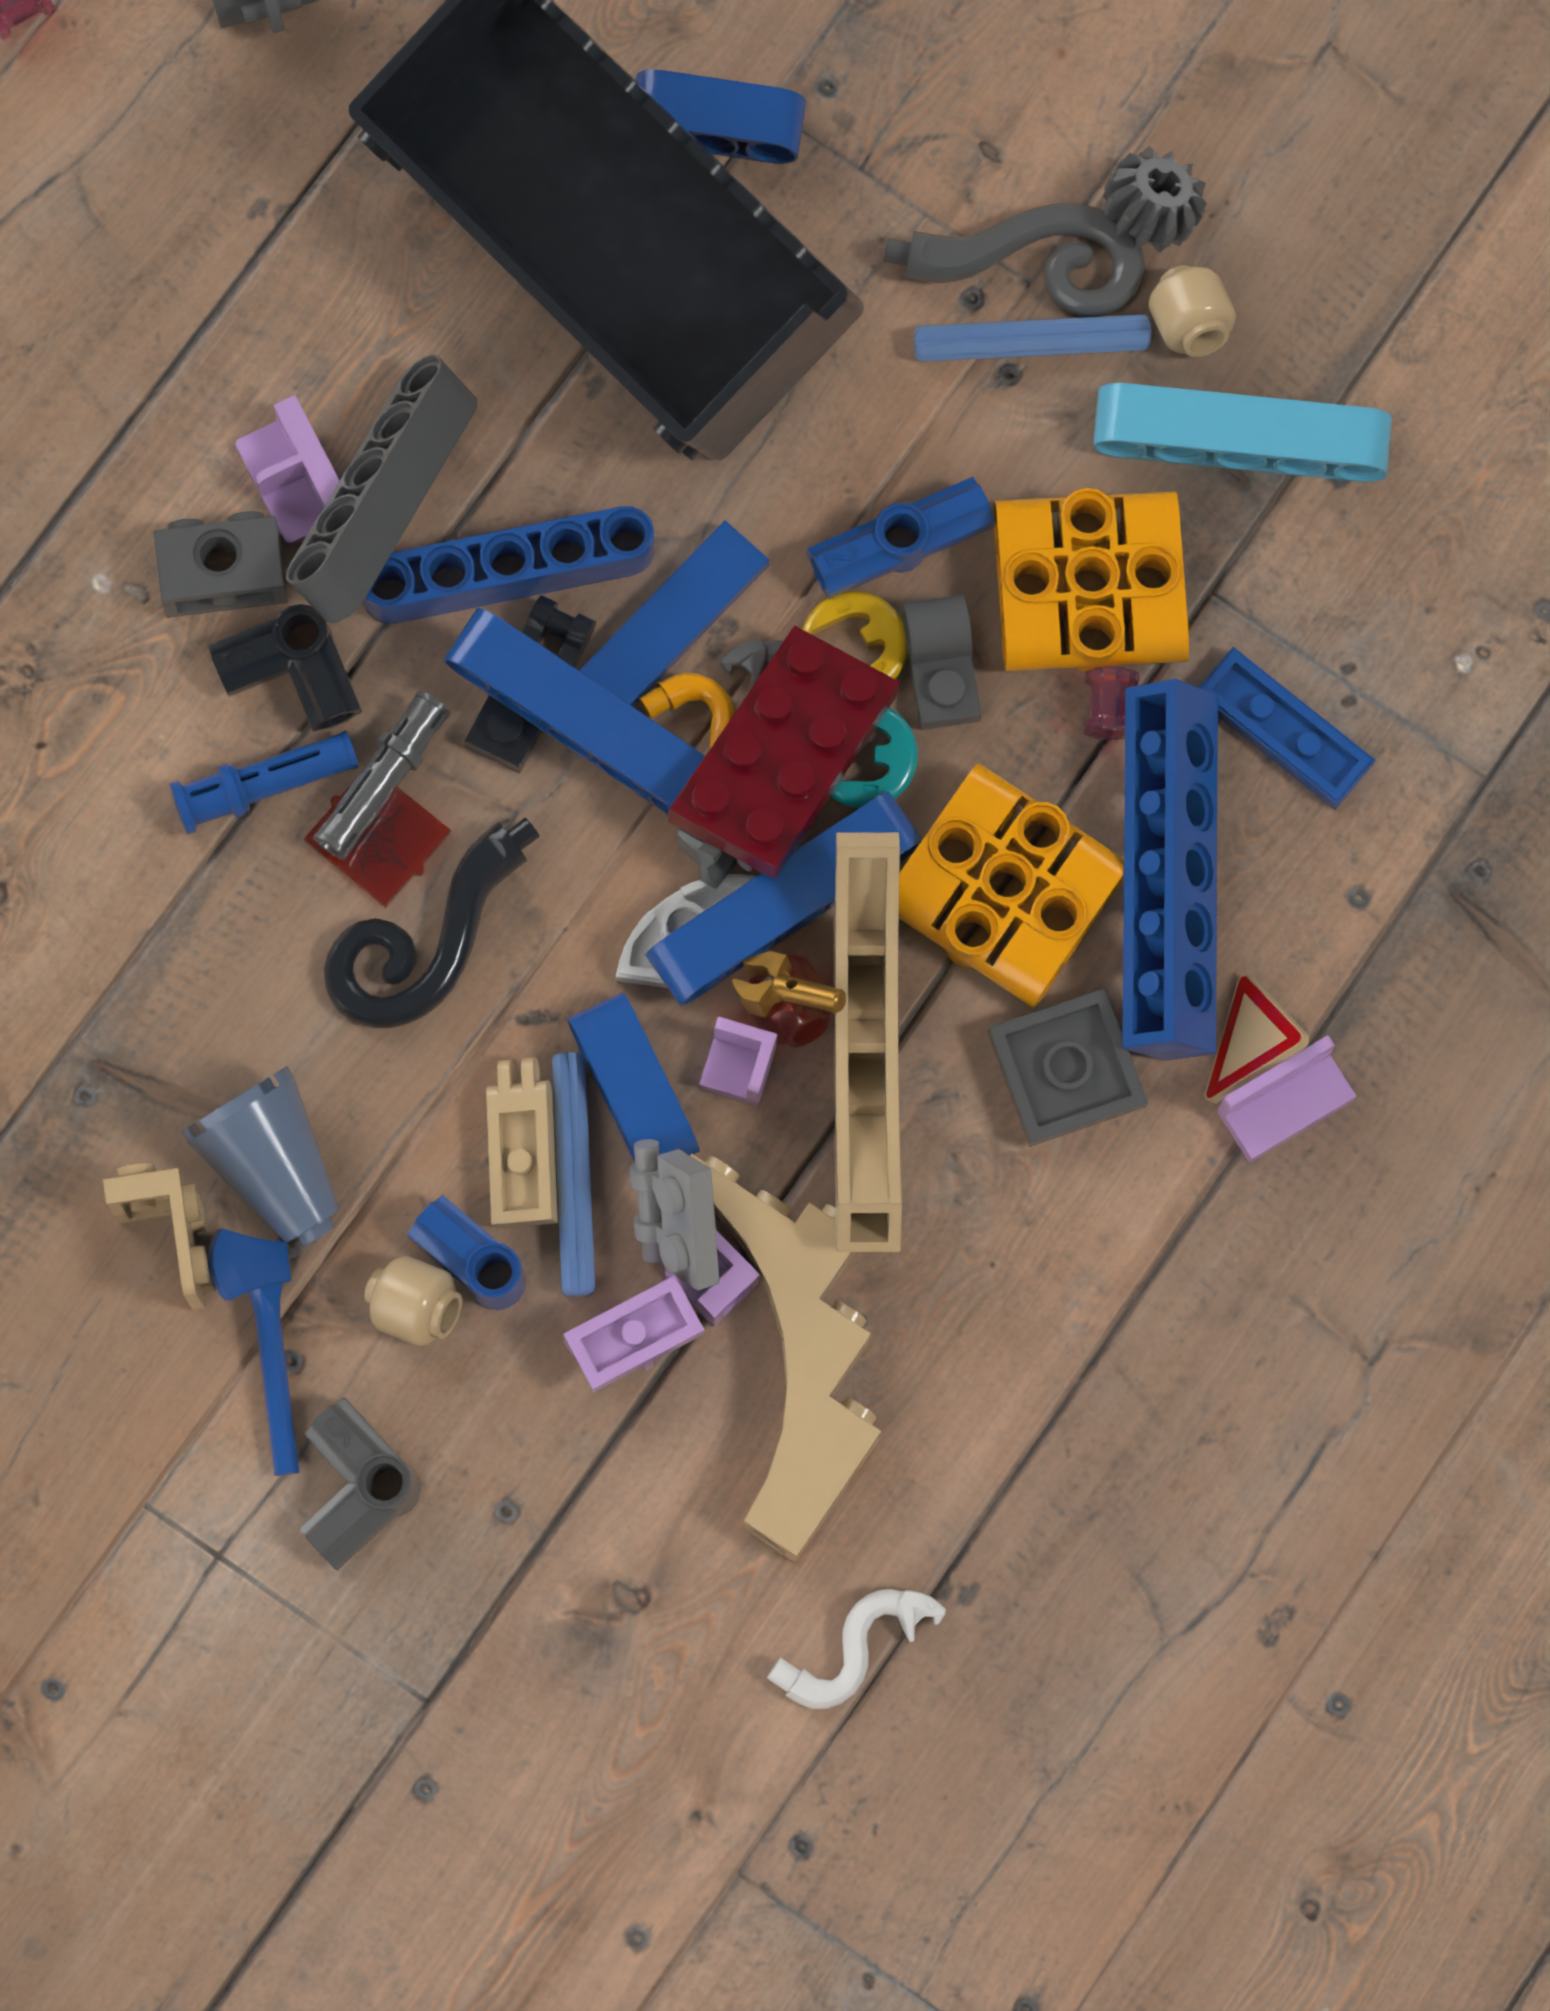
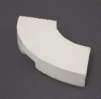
M728 874L717 889L698 880L681 887L679 891L664 899L651 911L649 910L636 925L624 946L618 963L616 981L668 988L645 954L667 935L755 878V875Z

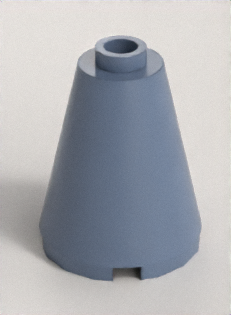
M286 1066L274 1074L279 1086L275 1087L268 1077L200 1119L199 1123L204 1132H201L196 1122L181 1132L187 1143L286 1243L298 1237L304 1247L335 1228L329 1217L338 1212L339 1207L295 1078Z

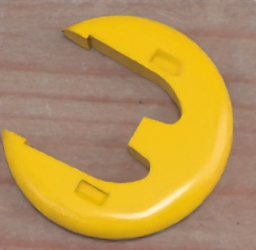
M847 591L831 599L826 598L810 612L802 629L812 635L845 619H867L869 623L860 630V637L867 648L877 644H881L884 647L882 655L870 666L894 679L902 671L908 656L903 620L898 612L882 598L866 592Z

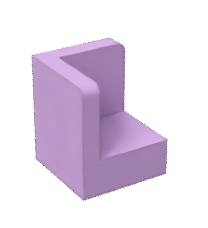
M717 1017L714 1027V1039L699 1083V1089L758 1107L776 1051L777 1034L723 1017Z
M717 1230L719 1284L702 1290H696L676 1277L689 1302L714 1327L759 1285L760 1274ZM665 1270V1277L667 1279L674 1276Z

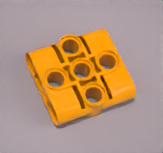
M1084 488L1076 490L1068 497L994 501V539L1002 654L1005 672L1076 668L1083 673L1098 674L1107 671L1112 666L1188 662L1189 630L1179 502L1176 491L1106 495L1098 489ZM1115 509H1120L1122 545H1118ZM1051 512H1057L1058 548H1054ZM1082 513L1091 514L1101 522L1102 528L1093 533H1083L1073 526L1071 518ZM1153 568L1164 575L1167 583L1159 588H1147L1138 581L1135 573L1141 569ZM1085 571L1096 572L1103 577L1106 586L1099 591H1086L1077 584L1075 576ZM1031 574L1041 578L1045 583L1046 589L1035 595L1025 594L1016 587L1014 581L1021 575ZM1123 614H1127L1130 651H1125ZM1059 618H1063L1066 655H1061ZM1090 629L1100 630L1108 636L1111 645L1102 650H1091L1083 645L1079 635Z
M978 763L970 771L900 871L899 919L944 948L947 956L955 964L964 968H974L1032 1008H1035L1123 882L1124 858L1071 824L1066 814L1058 806L1049 802L1036 801ZM1019 805L1022 806V811L1018 814V816L1011 824L1007 832L1004 834L1002 839L999 840V835L1006 827V825L1016 812ZM1035 824L1045 825L1055 833L1057 841L1049 847L1038 848L1026 840L1024 831ZM959 840L970 848L972 856L967 861L952 863L941 856L938 848L946 841ZM1072 841H1075L1077 845L1056 875L1053 876L1051 874ZM1009 873L1021 882L1023 890L1013 897H1003L992 889L989 881L998 874ZM957 895H961V898L944 921L940 930H937L935 928ZM1051 907H1060L1071 914L1074 925L1065 931H1054L1043 923L1041 914ZM967 922L977 923L987 931L989 939L983 945L969 947L958 940L955 930ZM1012 930L1016 933L1004 948L993 966L988 964Z

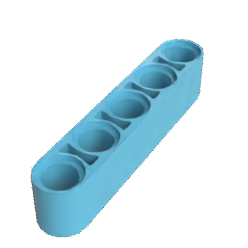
M1111 383L1103 385L1098 389L1093 448L1100 454L1117 458L1355 482H1374L1383 480L1388 476L1392 416L1386 411L1369 407L1130 383Z

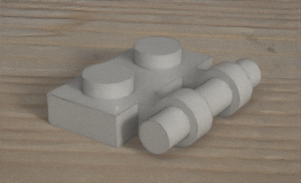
M643 1139L635 1142V1163L630 1166L631 1187L638 1192L639 1214L634 1217V1233L636 1240L642 1243L643 1260L647 1263L663 1262L668 1272L696 1290H702L719 1284L711 1168L679 1149L660 1154L659 1142L656 1140Z

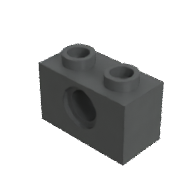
M245 511L229 516L228 522L204 524L199 519H180L169 523L167 529L154 531L161 601L167 618L288 603L280 533L275 516L264 517V514L261 512ZM228 551L236 556L234 564L227 570L215 572L205 567L206 560L215 552Z

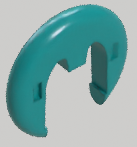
M890 707L875 728V730L882 733L889 740V744L875 746L873 749V764L885 767L888 774L881 779L870 782L840 781L830 796L835 801L849 807L860 808L888 791L896 799L910 785L918 764L917 742L905 719Z

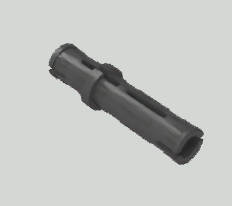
M418 691L405 713L391 731H385L376 741L378 749L373 754L371 760L347 790L328 820L324 822L319 831L313 836L314 841L318 842L321 848L340 860L345 861L359 838L376 818L400 781L404 779L409 770H417L422 763L421 753L436 731L439 730L451 714L443 703L424 691Z

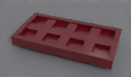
M794 625L669 808L668 821L775 879L899 694L900 681Z

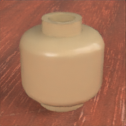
M1181 265L1168 270L1152 291L1148 302L1149 310L1165 345L1176 353L1187 354L1191 357L1206 356L1220 349L1227 342L1229 333L1232 331L1236 321L1235 309L1219 275L1206 267Z
M404 1255L392 1260L385 1269H376L368 1280L364 1295L365 1301L370 1304V1319L378 1331L410 1344L423 1347L431 1344L437 1338L444 1339L456 1325L462 1308V1296L459 1292H456V1283L451 1273Z

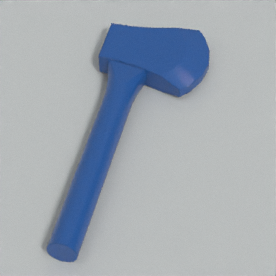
M223 1228L218 1229L210 1243L208 1267L212 1282L224 1301L232 1300L248 1292L253 1306L274 1476L299 1473L280 1317L283 1283L291 1281L287 1243L285 1241L258 1239Z

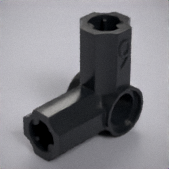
M304 604L289 606L281 611L275 619L208 645L217 673L229 697L289 673L314 732L322 729H331L350 721L354 716L362 713L333 640L332 631L327 622L312 606ZM301 624L316 626L319 634L313 646L308 649L297 650L288 645L289 634L295 627Z

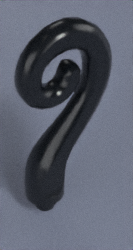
M526 817L508 830L500 822L496 823L483 833L463 855L450 883L436 954L428 970L406 990L387 997L369 994L361 988L355 978L354 962L358 954L365 947L373 944L381 945L389 953V959L382 968V979L390 985L400 984L410 976L416 965V949L413 939L407 931L394 922L374 918L359 921L349 926L339 935L327 954L324 978L330 1000L340 1014L354 1023L372 1028H392L422 1018L443 1002L454 989L466 966L474 945L482 908L487 896L495 886L527 861L521 850L540 837Z

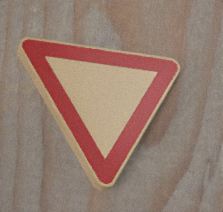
M1248 974L1241 975L1237 981L1206 1087L1205 1099L1214 1104L1222 1101L1229 1093L1305 1049L1309 1043V1035L1257 980Z

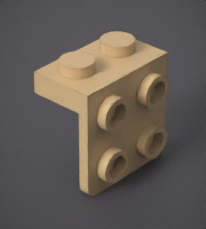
M152 1163L132 1164L118 1168V1177L103 1179L106 1205L119 1224L172 1216L183 1295L192 1310L205 1309L204 1293L215 1292V1287L210 1275L208 1255H206L204 1245L197 1246L195 1232L206 1231V1220L202 1196L198 1194L196 1184H187L179 1168L155 1171V1165Z

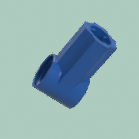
M441 1195L424 1209L407 1233V1237L446 1271L451 1273L455 1279L472 1293L476 1301L487 1309L502 1310L509 1308L519 1301L525 1287V1277L516 1253L510 1247L498 1243L444 1195ZM495 1263L504 1264L512 1270L509 1282L502 1288L495 1290L487 1289L479 1283L481 1272L489 1265Z

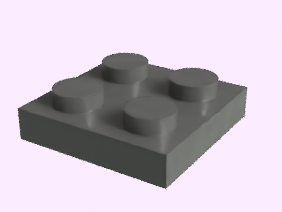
M1105 988L989 1027L988 1035L1029 1147L1143 1109L1147 1106L1148 1102L1129 1050L1122 1048L1123 1034Z

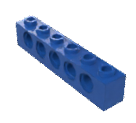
M1179 679L1128 687L1125 690L1122 1048L1164 1061L1216 1054L1218 695Z

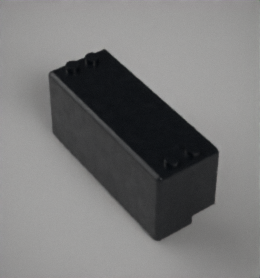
M445 0L349 105V115L363 129L357 136L363 144L383 162L386 160L399 172L403 168L659 421L653 428L655 432L679 454L682 452L690 460H693L700 452L714 460L726 458L863 313L864 306L860 298L554 0Z

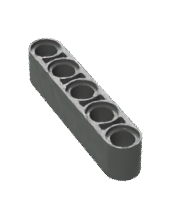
M429 355L421 358L409 367L401 377L287 569V581L326 622H340L354 613L362 604L476 410L477 398L438 355Z

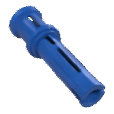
M345 730L335 736L236 769L234 764L228 765L226 763L218 766V772L213 775L183 785L176 780L170 782L169 786L185 832L189 835L196 832L197 825L231 813L236 818L244 816L245 812L250 810L249 804L350 769H357L359 766L352 743Z

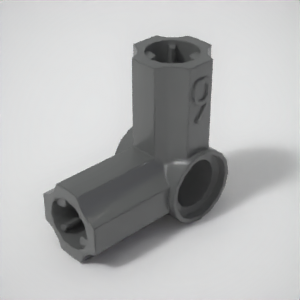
M345 1397L326 1408L313 1420L312 1425L304 1434L348 1484L299 1528L311 1545L337 1571L395 1517L403 1516L411 1511L418 1502L421 1492L420 1481L415 1471L398 1456ZM385 1471H400L403 1484L398 1495L391 1500H377L374 1496L373 1487L378 1476Z

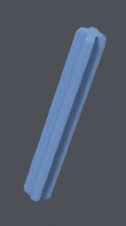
M1142 314L918 326L914 331V353L916 359L922 362L1146 350L1150 347L1151 323L1149 317Z
M564 1052L555 1054L552 1058L561 1285L565 1296L583 1297L594 1294L596 1290L585 1057L582 1053Z

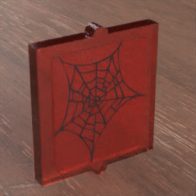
M349 786L341 796L334 795L331 797V808L305 836L304 842L382 906L387 908L414 875L422 876L424 874V864L451 834V830L399 787H396L376 818L359 838L345 861L340 860L318 845L319 843L314 841L313 836L319 831L324 822L328 820L337 804L350 788Z

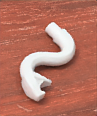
M881 1589L874 1591L856 1602L846 1617L842 1631L844 1665L836 1678L833 1680L816 1678L805 1668L800 1671L780 1657L769 1672L767 1679L786 1691V1697L809 1709H829L841 1705L855 1695L865 1681L869 1667L867 1637L868 1631L875 1619L883 1615L897 1616L909 1642H913L915 1638V1625L925 1616L933 1617L934 1625L940 1624L945 1616L946 1609L931 1596L914 1590Z

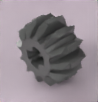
M1150 146L1143 152H1140L1139 155L1128 153L1125 158L1120 160L1114 173H1111L1102 195L1107 200L1103 216L1118 221L1116 236L1129 233L1135 237L1137 249L1149 241L1160 253L1166 247H1169L1171 243L1180 246L1183 241H1186L1192 234L1195 226L1202 219L1205 213L1204 208L1207 204L1202 198L1206 183L1191 178L1193 163L1181 166L1174 162L1172 150L1161 158Z

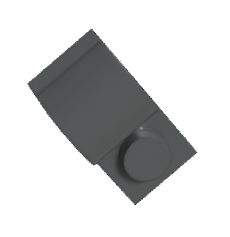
M964 594L903 603L901 618L905 629L908 660L920 730L980 722L981 709L971 657V625Z

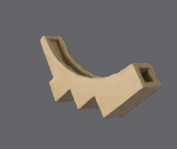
M836 833L833 985L835 988L842 989L846 993L844 1008L841 1012L834 1013V1166L837 1252H901L902 1192L898 1069L899 833Z
M691 1153V1157L711 1168L714 1215L746 1253L751 1265L760 1274V1281L769 1297L782 1340L786 1380V1400L782 1433L768 1478L748 1512L743 1528L796 1563L879 1441L881 1430L873 1426L877 1417L869 1409L849 1397H845L842 1403L832 1398L869 1345L871 1333L863 1328L867 1320L860 1313L839 1300H836L832 1307L823 1302L856 1252H837L835 1207L826 1204L821 1211L811 1203H808L797 1221L793 1222L787 1218L791 1209L778 1198L764 1190H760L757 1196H754L736 1183L740 1176L730 1166L711 1155L704 1162Z

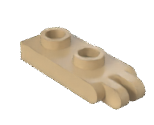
M536 1057L522 1059V1083H516V1070L512 1059L498 1061V1085L488 1086L486 1090L491 1225L496 1228L558 1223L553 1092L549 1080L540 1081V1068Z

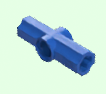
M971 477L911 504H892L882 510L878 518L809 547L807 555L822 591L825 592L828 599H831L888 573L911 571L919 566L925 557L994 528L995 521L981 485L975 481L974 477ZM904 528L911 531L917 538V541L910 547L898 548L891 545L885 538V535L892 529Z

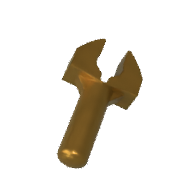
M773 951L757 954L743 960L749 978L762 980L763 982L750 984L747 981L732 979L739 999L748 1013L765 1018L772 1006L781 1001H788L833 1013L841 1012L846 1003V993L842 989L790 977L793 969L787 955Z

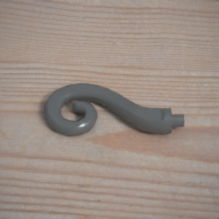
M1057 203L1032 208L1009 217L979 233L966 237H950L914 231L911 242L888 238L883 261L906 266L905 278L946 283L973 277L1021 248L1040 239L1056 235L1082 237L1102 246L1109 253L1113 261V272L1105 286L1096 290H1084L1075 286L1070 279V272L1073 269L1087 267L1093 261L1094 251L1092 247L1085 243L1074 242L1059 246L1051 253L1044 267L1046 289L1054 303L1068 313L1081 317L1109 315L1126 306L1137 294L1145 272L1142 248H1136L1135 237L1129 233L1116 236L1118 221L1104 217L1105 211L1076 203Z

